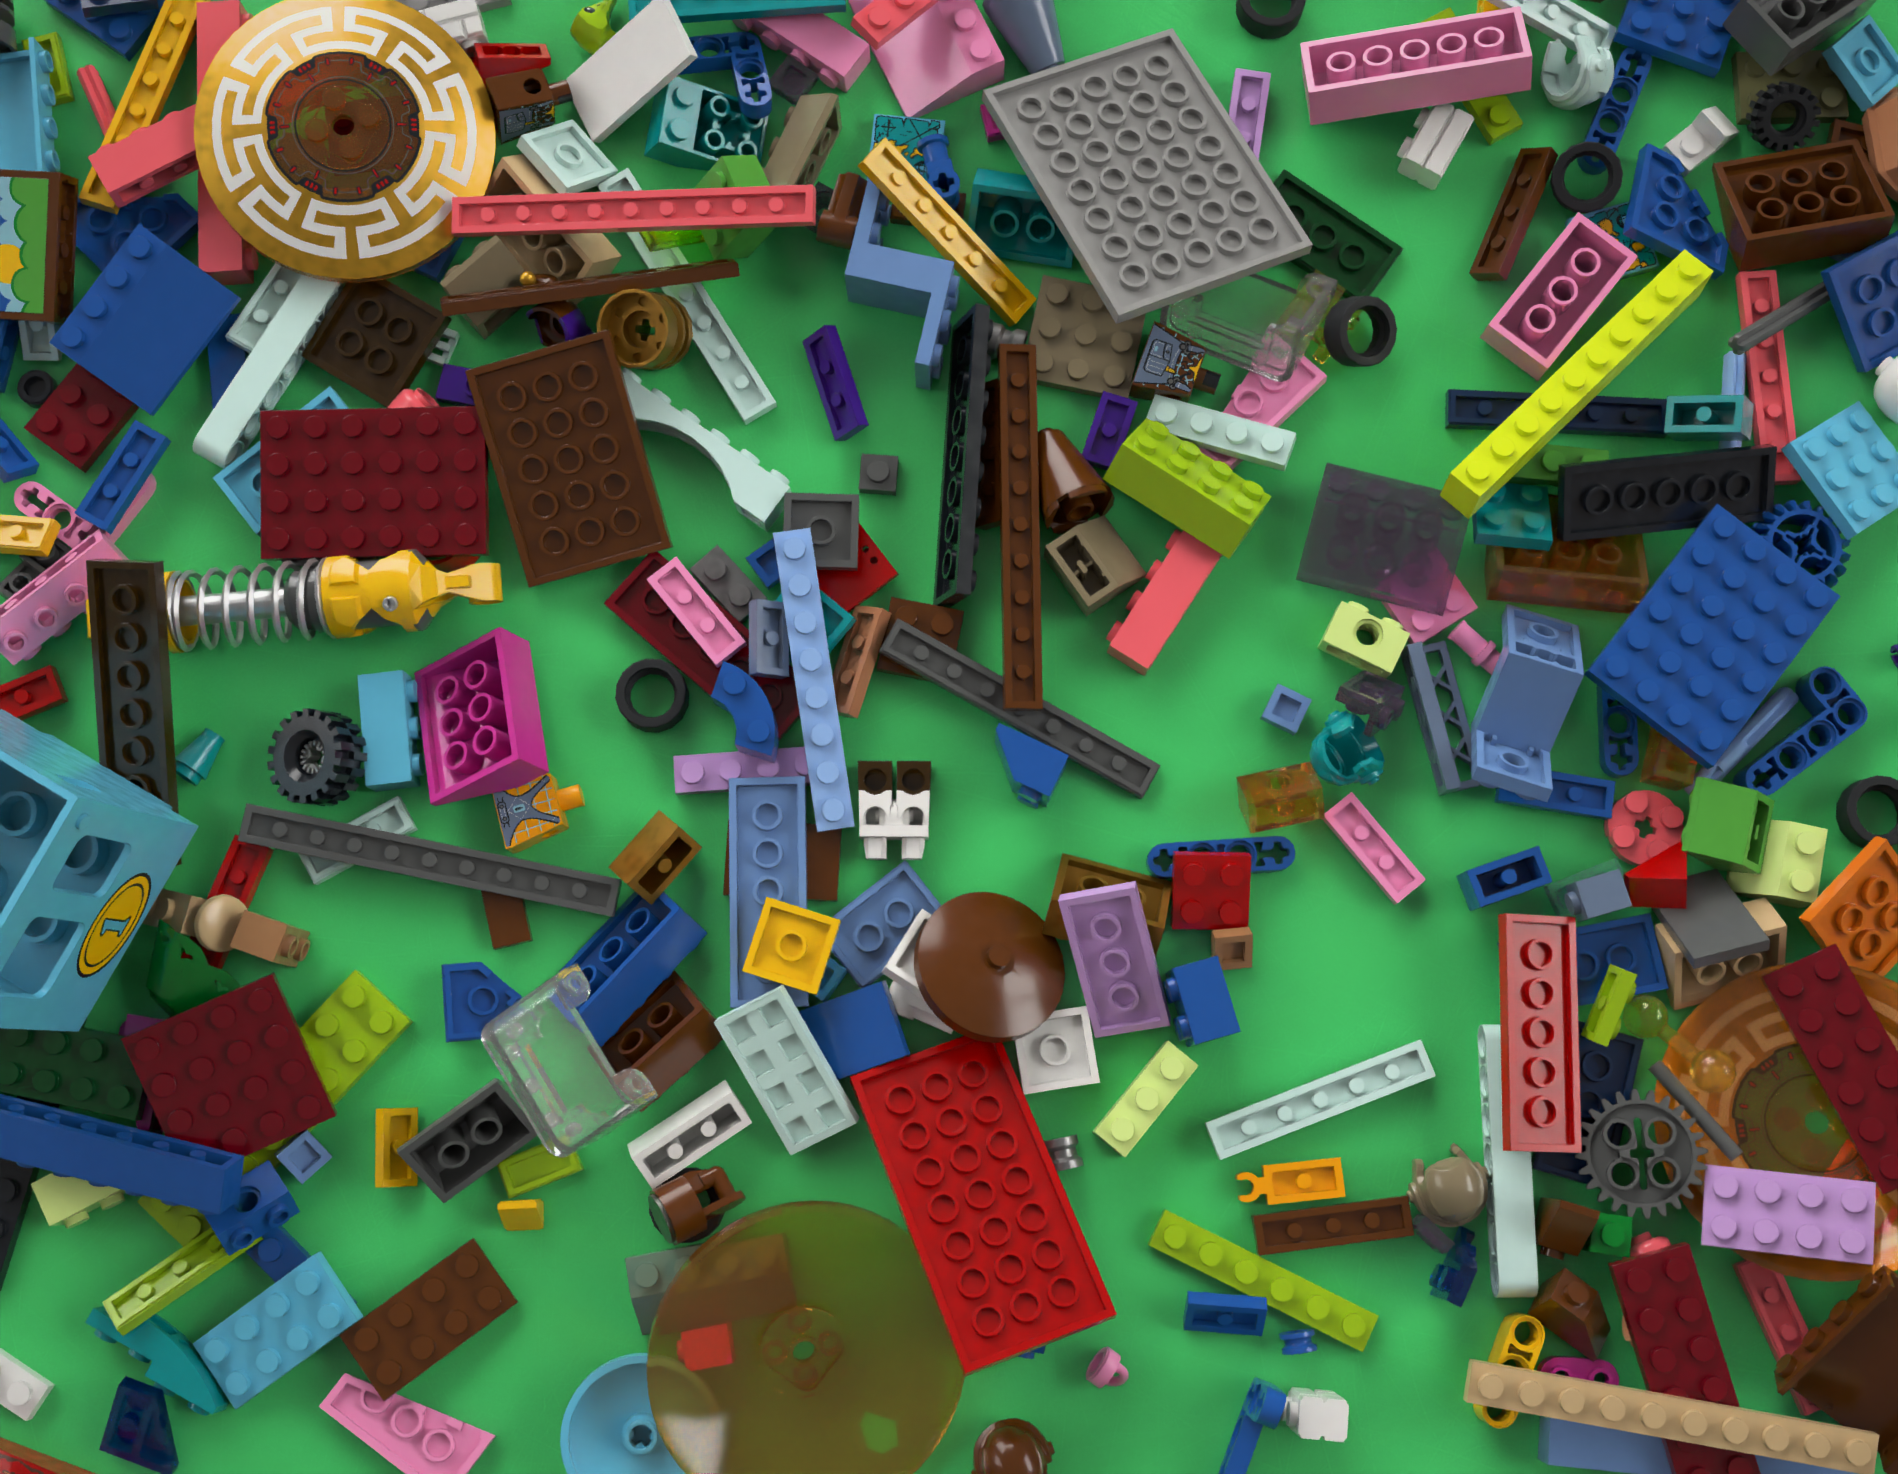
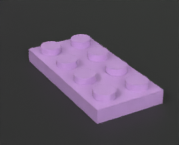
M1136 881L1060 894L1058 902L1095 1038L1170 1026L1171 1016Z
M1705 1164L1708 1168L1704 1171L1701 1246L1873 1265L1876 1182Z

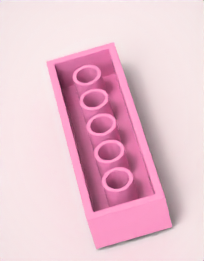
M1520 6L1300 43L1302 76L1311 125L1531 90L1533 55Z

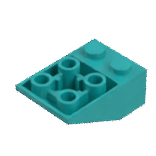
M676 76L654 96L644 156L677 167L709 171L721 156L756 155L761 165L768 116L761 119L746 117L740 110L737 97Z

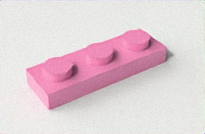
M674 557L647 578L651 587L717 668L722 665L723 661L726 662L747 645L745 640L677 557Z
M1350 792L1321 816L1322 820L1394 905L1399 903L1426 880L1353 792Z

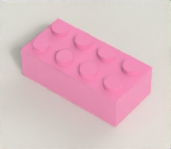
M1578 212L1491 320L1480 338L1535 380L1539 381L1638 255Z

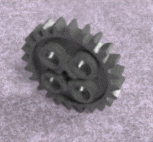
M1637 1089L1631 1090L1630 1100L1628 1101L1625 1100L1620 1091L1616 1092L1615 1105H1612L1605 1098L1600 1100L1604 1112L1599 1113L1593 1109L1588 1111L1594 1122L1593 1124L1581 1122V1128L1588 1133L1587 1137H1581L1582 1146H1585V1152L1574 1155L1576 1159L1586 1160L1587 1166L1577 1171L1578 1174H1590L1592 1177L1585 1188L1587 1190L1596 1187L1601 1189L1597 1201L1602 1202L1610 1197L1613 1199L1611 1211L1616 1212L1624 1204L1626 1205L1627 1217H1633L1636 1208H1641L1644 1219H1650L1651 1207H1655L1661 1216H1666V1203H1670L1677 1210L1682 1208L1678 1199L1680 1194L1686 1198L1693 1199L1694 1195L1689 1190L1688 1185L1703 1184L1694 1175L1695 1170H1706L1708 1168L1707 1165L1697 1161V1156L1708 1153V1149L1696 1147L1695 1141L1701 1139L1704 1133H1691L1689 1128L1695 1123V1117L1683 1120L1680 1116L1685 1107L1680 1105L1673 1110L1669 1109L1670 1096L1668 1095L1659 1103L1655 1102L1653 1090L1648 1091L1644 1100H1640ZM1635 1118L1641 1120L1642 1147L1651 1152V1156L1644 1159V1169L1647 1178V1188L1644 1190L1640 1188L1639 1161L1637 1158H1631L1630 1150L1637 1149V1138L1633 1122ZM1653 1122H1662L1667 1126L1669 1138L1664 1144H1656L1649 1138L1648 1128ZM1614 1123L1622 1124L1628 1130L1629 1139L1623 1146H1616L1608 1139L1607 1131ZM1659 1161L1668 1163L1673 1169V1178L1668 1184H1660L1653 1178L1652 1169ZM1617 1163H1625L1632 1170L1633 1178L1626 1186H1619L1612 1179L1611 1170Z

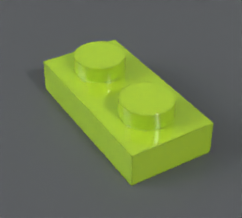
M1612 964L1609 965L1581 1035L1608 1047L1610 1040H1613L1620 1031V1016L1625 1004H1628L1635 995L1637 974Z

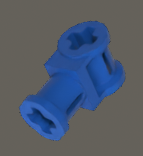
M942 134L925 136L918 141L917 149L919 153L923 154L927 182L955 210L960 202V179L953 169L951 158L948 156L949 139L946 135Z

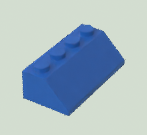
M664 891L652 905L637 892H634L615 912V917H610L543 990L573 1025L602 1047L610 1037L618 1032L620 1026L634 1011L645 1003L648 996L672 974L678 964L699 945V942L707 935V932Z

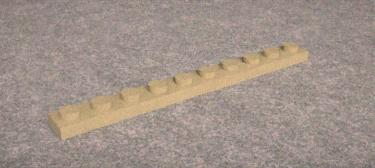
M1469 1358L1463 1400L1467 1403L1858 1474H1874L1879 1434L1873 1431Z

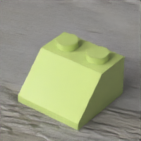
M1771 820L1761 874L1727 871V884L1739 896L1752 899L1766 897L1771 903L1794 908L1810 906L1818 896L1828 829L1792 821Z

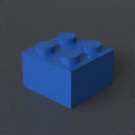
M1218 955L1172 968L1165 973L1167 979L1162 981L1167 1003L1175 1004L1178 1017L1173 1019V1024L1179 1041L1185 1040L1187 1047L1241 1032Z

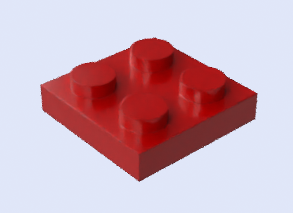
M1173 851L1171 928L1221 930L1248 927L1251 854L1248 852Z

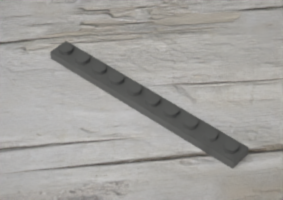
M246 803L238 841L610 917H615L622 880L248 803Z

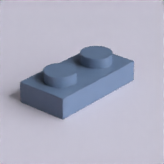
M764 599L749 601V675L774 679L789 677V639L783 602Z

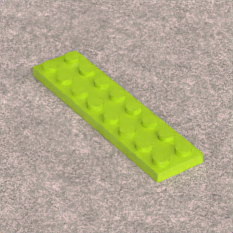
M354 970L300 1028L334 1106L413 1023L401 1009L359 970ZM317 1125L312 1126L307 1130L311 1132ZM296 1134L245 1156L242 1176L267 1160L271 1162L276 1170L281 1162L274 1153ZM145 1195L137 1201L182 1246L211 1228L204 1214L199 1213L198 1209L183 1205H166L160 1199Z

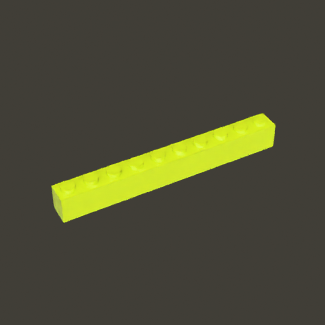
M1684 249L1450 472L1440 496L1466 518L1469 519L1700 296L1714 271Z

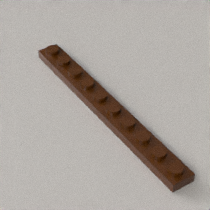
M999 344L997 348L1003 711H1041L1043 709L1036 345Z

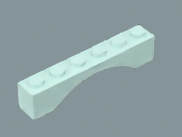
M624 368L622 372L639 430L670 435L698 449L712 461L724 476L731 490L737 511L768 532L784 510L785 492L792 493L790 486H788L790 481L774 469L770 473L758 465L760 463L759 459L746 449H742L740 452L729 445L730 440L723 433L714 428L709 432L699 425L701 421L695 414L685 408L680 412L670 405V398L656 388H653L652 391L648 390L640 384L642 380L635 373Z

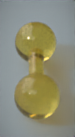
M1639 995L1626 1004L1623 1011V1020L1626 1028L1633 1035L1640 1038L1648 1039L1658 1036L1691 1063V1079L1699 1089L1707 1093H1721L1732 1086L1736 1078V1066L1732 1058L1718 1049L1700 1051L1668 1025L1669 1016L1667 1008L1661 1000L1651 995Z

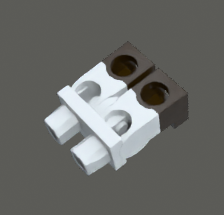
M858 761L859 837L861 840H864L867 860H887V840H902V860H922L925 840H929L931 761H897L896 799H893L892 761Z

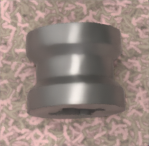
M1077 1134L1044 1141L1057 1172L1083 1166L1082 1157L1077 1155L1076 1145L1078 1144Z

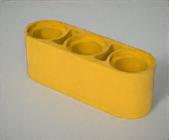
M1518 1312L1510 1313L1504 1317L1487 1362L1503 1364L1507 1360L1513 1359L1516 1367L1534 1370L1545 1339V1331L1541 1322L1532 1316ZM1526 1321L1530 1328V1335L1527 1340L1519 1343L1515 1338V1328L1519 1323ZM1473 1404L1477 1417L1494 1428L1502 1429L1509 1427L1514 1423L1518 1415L1516 1411L1503 1409L1500 1415L1490 1418L1487 1413V1406Z

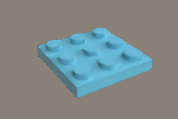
M1860 401L1796 438L1781 449L1847 540L1898 508V452Z

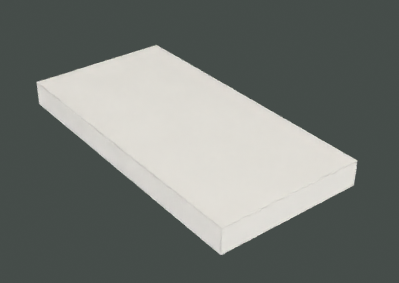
M652 0L566 79L572 93L573 103L593 142L601 143L698 58L670 0Z

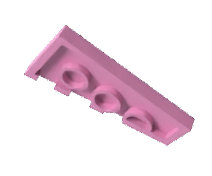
M1273 330L1265 348L1253 361L1250 371L1241 385L1239 384L1235 389L1223 413L1279 427L1326 383L1327 375ZM1199 448L1203 454L1215 461L1224 462L1232 470L1243 461Z
M344 1373L319 1405L322 1410L405 1474H468L496 1437L492 1433L398 1394H394L386 1401H383L372 1383L348 1373Z

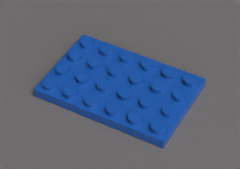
M1716 504L1584 675L1708 770L1714 767L1831 610L1840 595L1719 504Z

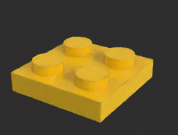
M766 897L742 971L817 995L841 920Z

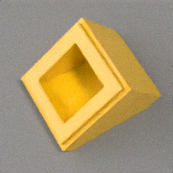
M542 1199L505 1200L497 1204L499 1216L507 1231L543 1229L544 1201Z

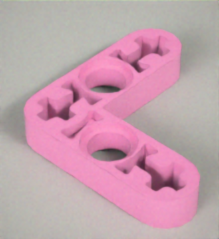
M152 473L112 534L101 529L113 543L117 541L154 494L157 482ZM28 481L23 483L14 493L15 506L28 517L54 519L58 513L68 511L71 515V521L66 528L59 530L57 538L72 549L85 540L86 536L99 529L76 515L75 508L37 482ZM33 494L47 504L48 507L43 511L34 504H31L27 500L28 497Z

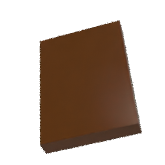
M729 819L723 888L724 896H729ZM806 823L807 900L838 902L842 829L817 832L816 824Z

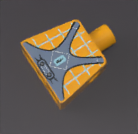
M546 773L520 787L492 793L505 848L513 854L567 830L569 825L565 811L585 806L583 792L579 784L559 789L558 781L551 773Z

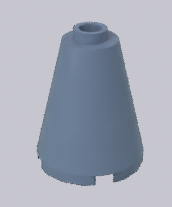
M1054 0L983 1L982 6L985 13L1030 75L1065 63Z

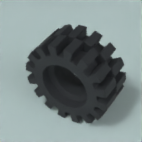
M1779 81V85L1771 83L1767 85L1768 90L1766 92L1760 90L1756 94L1759 97L1757 102L1751 100L1749 107H1752L1753 111L1752 113H1746V119L1751 121V124L1746 125L1747 129L1754 134L1751 137L1755 141L1774 151L1793 150L1795 145L1801 148L1806 144L1803 140L1805 137L1812 139L1815 135L1811 131L1812 127H1819L1820 120L1815 119L1816 115L1821 114V108L1815 105L1819 101L1816 96L1811 95L1812 92L1809 89L1795 83ZM1782 103H1791L1796 110V118L1793 124L1785 130H1775L1771 124L1772 112Z

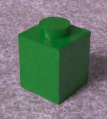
M1600 1213L1599 1219L1582 1250L1630 1257L1633 1217Z

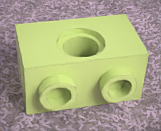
M1341 601L1317 648L1385 681L1392 673L1410 633L1402 630L1403 626L1393 619L1384 617L1381 620L1369 614V609L1360 603ZM1358 630L1368 631L1373 637V644L1364 645L1360 643L1356 632Z

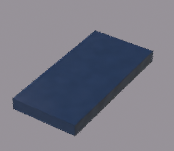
M1578 1021L1581 1122L1593 1124L1594 1120L1588 1111L1593 1109L1599 1113L1604 1112L1600 1100L1605 1098L1612 1105H1615V1093L1619 1091L1626 1101L1630 1100V1093L1633 1089L1644 1039L1619 1032L1613 1040H1610L1608 1047H1605L1583 1037L1581 1033L1585 1022ZM1614 1123L1607 1131L1608 1139L1616 1146L1620 1144L1624 1127L1622 1124ZM1581 1128V1137H1587L1588 1133ZM1582 1146V1152H1585V1146ZM1533 1152L1531 1162L1532 1169L1586 1185L1592 1179L1590 1174H1578L1577 1171L1587 1165L1586 1160L1574 1158V1155L1577 1153Z

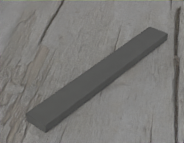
M900 619L896 620L879 650L880 654L1023 734L1068 754V759L1139 799L1144 797L1161 766L1043 700V709L1041 711H1003L1002 676Z

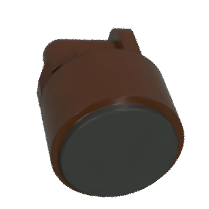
M720 1166L689 1171L651 1190L650 1196H648L649 1206L659 1230L667 1242L674 1245L707 1230L708 1220L736 1207L746 1199L741 1190L737 1192L734 1190L726 1172ZM713 1187L719 1200L702 1208L697 1194Z

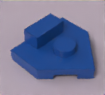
M482 962L441 965L446 1043L486 1039L522 996L503 982Z

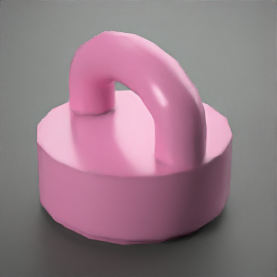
M1107 1346L1099 1350L1091 1360L1086 1371V1380L1098 1388H1102L1105 1385L1117 1387L1123 1385L1128 1380L1129 1372L1120 1363L1121 1355Z

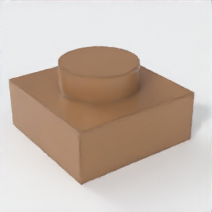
M1249 927L1212 930L1211 957L1218 955L1222 970L1252 967L1253 933Z

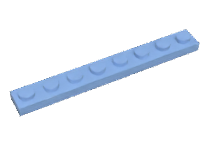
M804 528L773 533L817 832L855 827L811 529Z

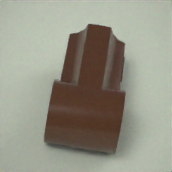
M851 172L838 175L829 207L823 210L819 219L816 233L817 242L851 250L867 180Z

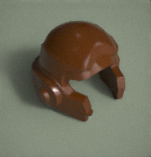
M1019 1418L1000 1420L982 1431L975 1442L973 1450L974 1470L971 1473L1047 1474V1464L1052 1462V1455L1055 1451L1052 1442L1047 1441L1032 1423Z

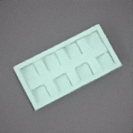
M784 985L747 1002L715 1020V1026L790 1155L858 1122L860 1117Z

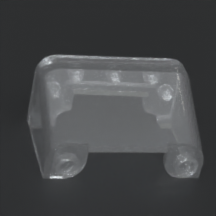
M1309 273L1302 278L1296 290L1258 274H1252L1162 307L1160 323L1204 346L1207 349L1206 354L1273 381L1283 382L1290 379L1296 371L1335 295L1338 280L1318 273Z
M578 963L561 970L487 1023L481 1032V1040L485 1049L542 1144L549 1153L562 1158L610 1134L658 1097L649 1079L639 1070L629 1068L617 1074L615 1073L576 1009L590 995L589 982Z

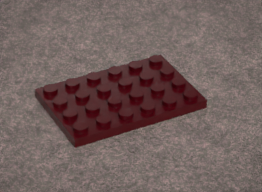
M476 406L260 411L262 560L288 561L313 558L321 560L325 557L350 555V557L357 559H379L393 555L397 551L417 549L424 557L489 556L488 447Z

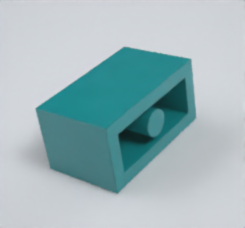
M1745 395L1667 396L1664 433L1674 441H1751L1754 404Z

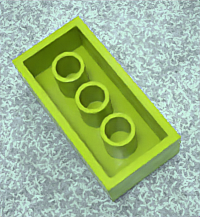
M1148 418L1122 443L1103 477V480L1228 559L1231 558L1251 531L1272 497L1265 493L1259 484L1249 480L1246 481L1232 472V469L1224 462L1211 459L1203 454L1194 443L1181 440L1170 433L1165 425L1157 421H1151Z

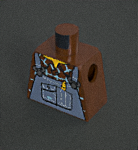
M539 68L486 78V89L493 110L495 130L501 144L518 139L521 135L552 126L555 123L554 106L573 101L566 79L548 84L543 70Z
M1154 321L1132 381L1129 396L1153 401L1155 394L1188 403L1193 388L1214 395L1221 374L1201 367L1207 350L1204 346Z

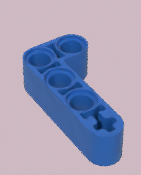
M1828 666L1819 667L1802 676L1796 683L1795 691L1799 701L1812 717L1738 771L1734 776L1732 784L1758 790L1766 796L1774 793L1862 727L1868 717L1865 704L1834 668ZM1814 679L1819 680L1823 684L1824 694L1816 691ZM1839 709L1844 710L1848 715V724L1843 723L1838 717ZM1810 730L1818 735L1820 740L1819 747L1810 741ZM1780 752L1789 756L1791 761L1790 768H1786L1781 764ZM1765 772L1769 777L1764 778L1755 787L1752 783L1756 779L1755 776Z

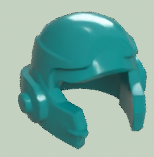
M1336 710L1329 714L1328 720L1324 723L1326 727L1312 741L1309 752L1310 762L1314 771L1325 782L1338 786L1360 782L1361 785L1366 783L1372 785L1379 781V776L1384 772L1385 761L1381 748L1368 726L1358 715L1349 713L1347 710L1342 712Z

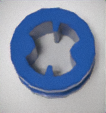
M1297 1329L1279 1333V1338L1285 1342L1284 1348L1281 1349L1282 1354L1294 1355L1316 1351L1317 1344H1314L1311 1340L1312 1336L1315 1335L1314 1329Z

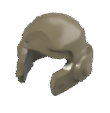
M1455 1143L1449 1149L1455 1157L1446 1158L1428 1166L1425 1173L1423 1160L1413 1159L1412 1182L1408 1184L1409 1191L1406 1192L1409 1202L1415 1205L1424 1218L1442 1227L1462 1226L1472 1221L1481 1213L1488 1199L1487 1178H1489L1487 1168L1481 1166L1477 1161L1472 1162Z

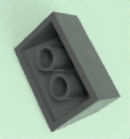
M494 1078L396 1150L433 1193L445 1203L531 1141L541 1131L532 1110L513 1087L500 1079Z

